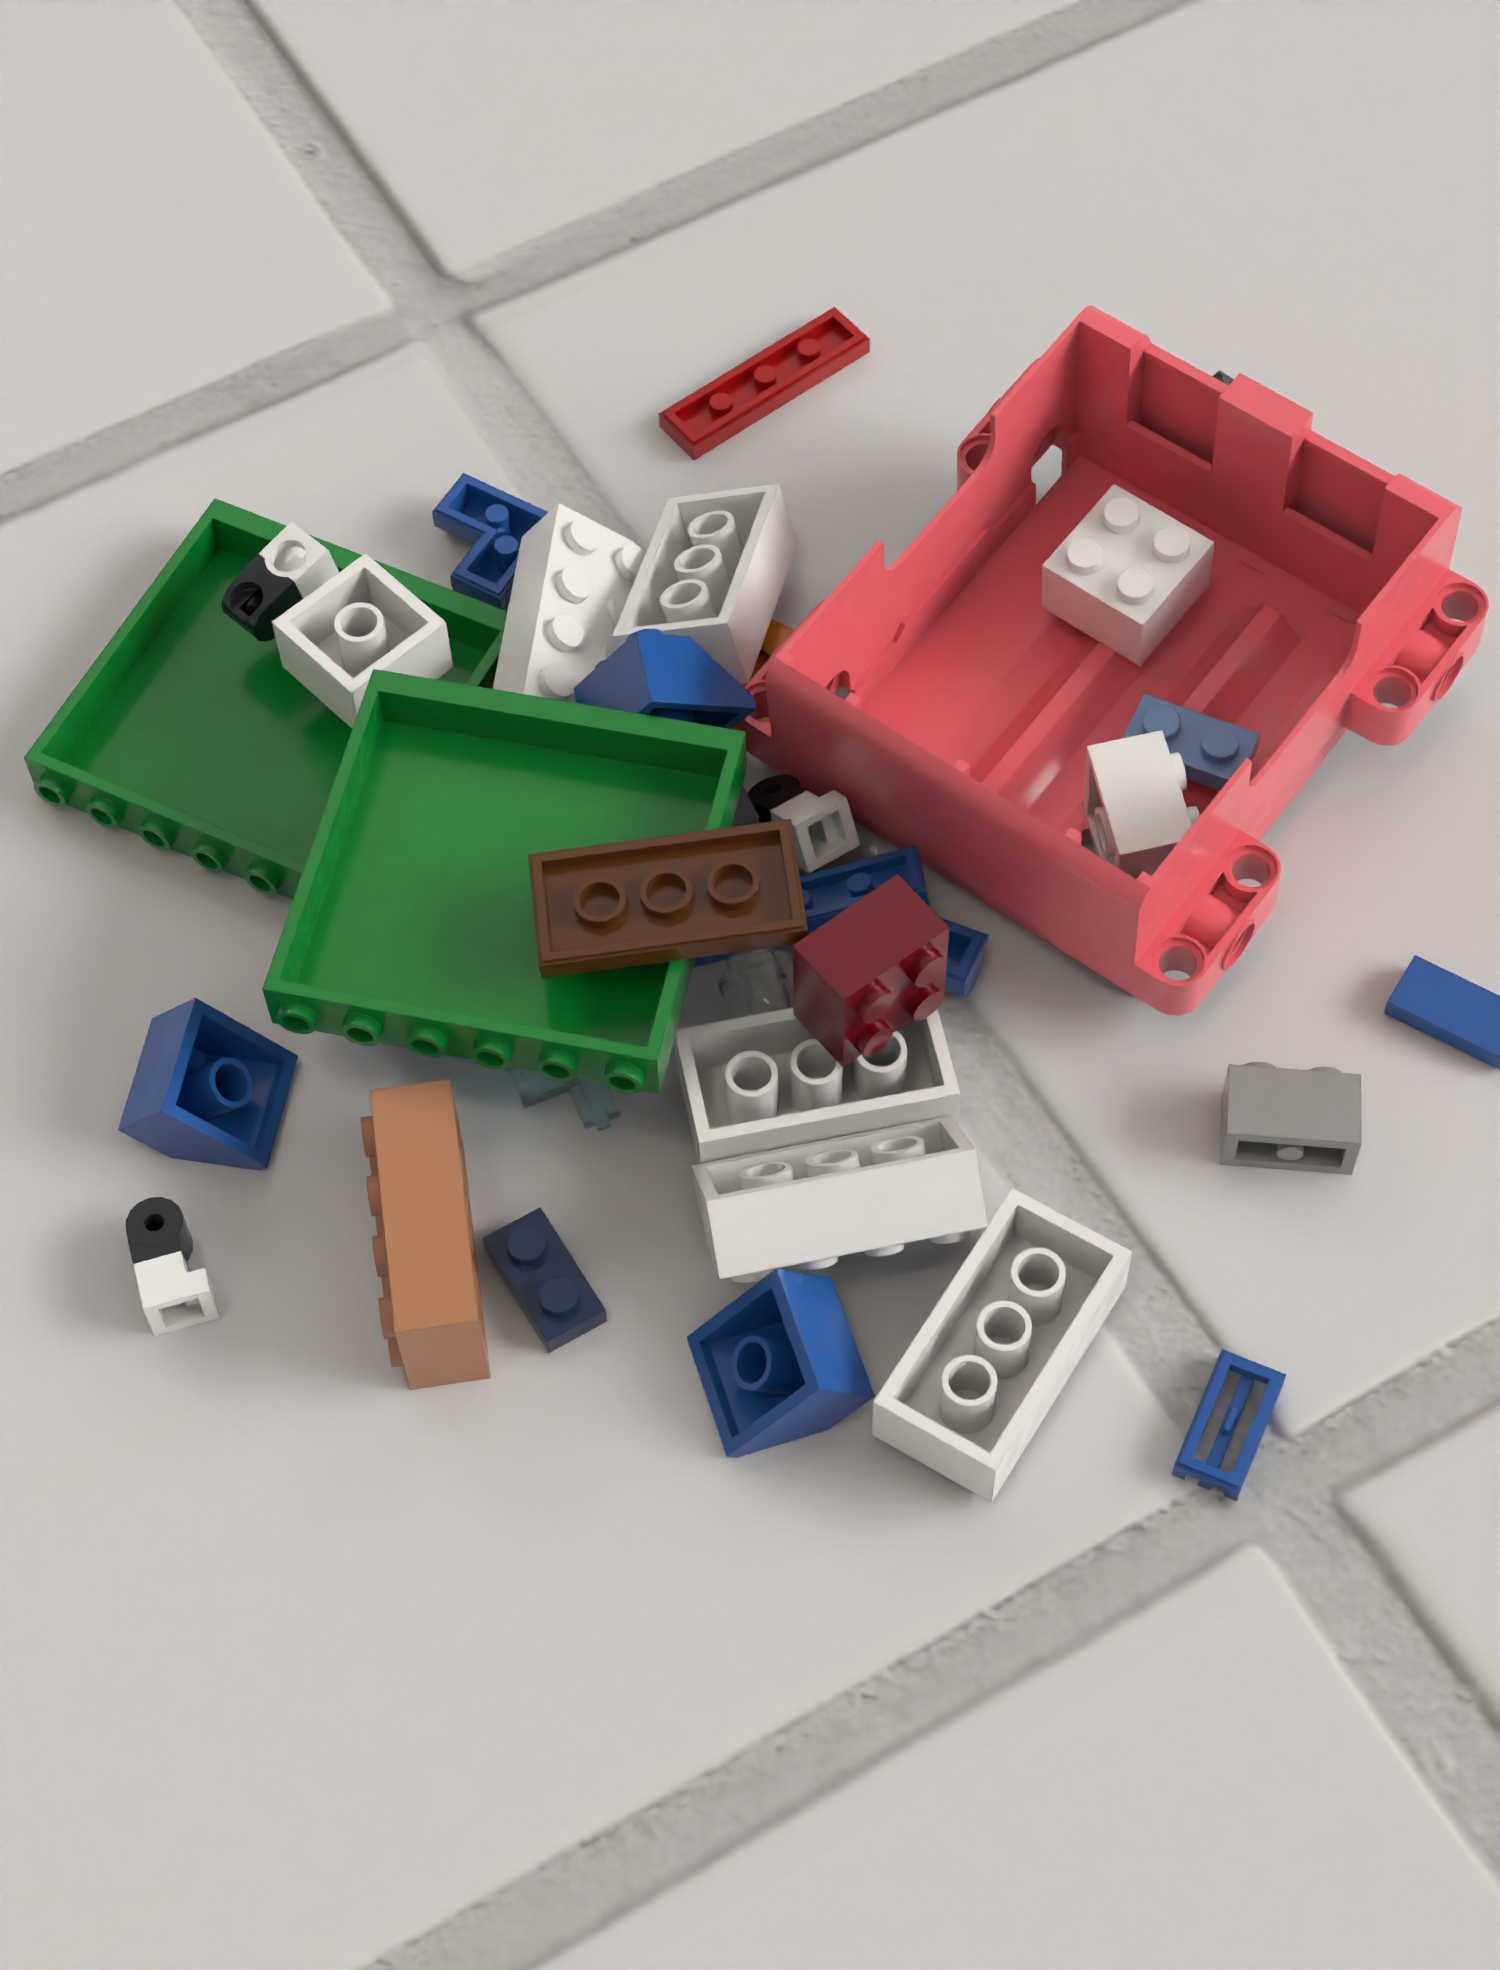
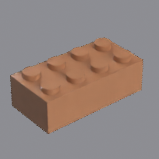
M445 1079L370 1090L372 1116L361 1117V1132L365 1155L369 1157L371 1176H366L371 1215L375 1216L378 1235L372 1237L376 1272L377 1276L381 1277L384 1297L379 1298L380 1321L383 1337L388 1340L392 1368L404 1366L410 1390L491 1378L464 1145L451 1080Z

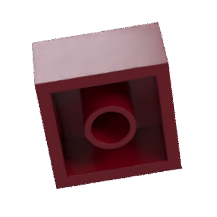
M898 874L792 946L793 1015L843 1068L861 1055L869 1057L876 1054L888 1043L896 1030L912 1019L921 1021L927 1018L942 1003L945 997L949 926Z

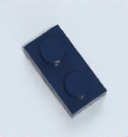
M541 1207L482 1238L485 1252L548 1353L607 1322L604 1306Z

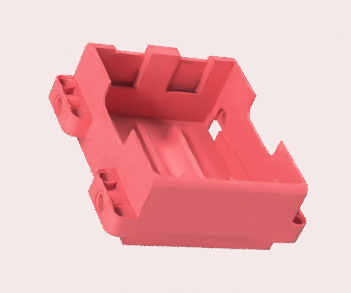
M1090 305L1077 315L1040 358L1028 366L961 442L957 449V492L899 558L885 568L883 543L878 540L833 592L817 604L791 635L776 648L768 661L752 677L749 683L744 686L755 697L757 709L739 723V730L746 731V750L755 758L782 775L795 776L800 781L802 788L817 797H821L832 790L847 797L854 821L899 849L916 845L921 863L1157 1011L1167 1015L1181 1016L1192 1012L1198 1007L1226 970L1234 965L1246 949L1251 938L1269 917L1276 904L1281 863L1276 853L1259 841L1348 729L1370 742L1384 746L1402 743L1412 734L1434 704L1447 693L1459 672L1477 651L1489 609V601L1484 590L1477 584L1449 569L1462 513L1461 506L1400 473L1394 476L1311 430L1313 412L1249 377L1239 373L1231 384L1227 385L1152 344L1149 336ZM1054 445L1062 450V476L1036 504V484L1031 482V468L1050 446ZM1113 484L1214 542L1210 585L1141 666L1041 607L1042 565ZM1451 619H1458V620H1461V621H1463V622H1457V621H1454V620H1451ZM840 687L851 692L845 699L835 694ZM1144 693L1259 733V747L1253 760L1251 761L1246 758L1221 790L1187 779V789L1182 790L1186 807L1196 806L1200 816L1152 876L1143 871L1135 879L1081 845L1082 840L1093 841L1084 813L1087 746L1122 739ZM1381 704H1392L1397 706V708H1388ZM764 717H769L770 720L768 722L757 721ZM1242 879H1252L1259 882L1261 885L1257 887H1246L1244 885H1241L1237 881ZM1171 970H1179L1190 977L1184 980H1172L1167 978L1164 973Z

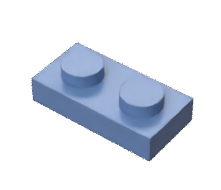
M1145 693L1122 737L1127 738L1163 730L1169 753L1179 752L1182 757L1186 778L1218 790L1223 788L1246 758L1251 761L1253 760L1260 740V734Z

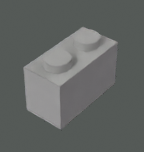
M1266 1062L1228 1065L1221 1101L1220 1165L1352 1175L1361 1147V1074L1342 1073L1332 1067H1315L1309 1070L1276 1068L1274 1065Z

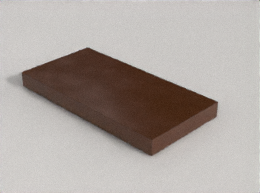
M791 819L528 854L538 963L542 979L794 945L808 935Z

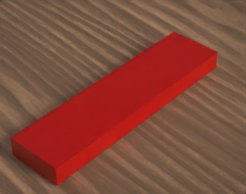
M833 307L660 412L659 427L693 460H696L870 352V338L836 307Z

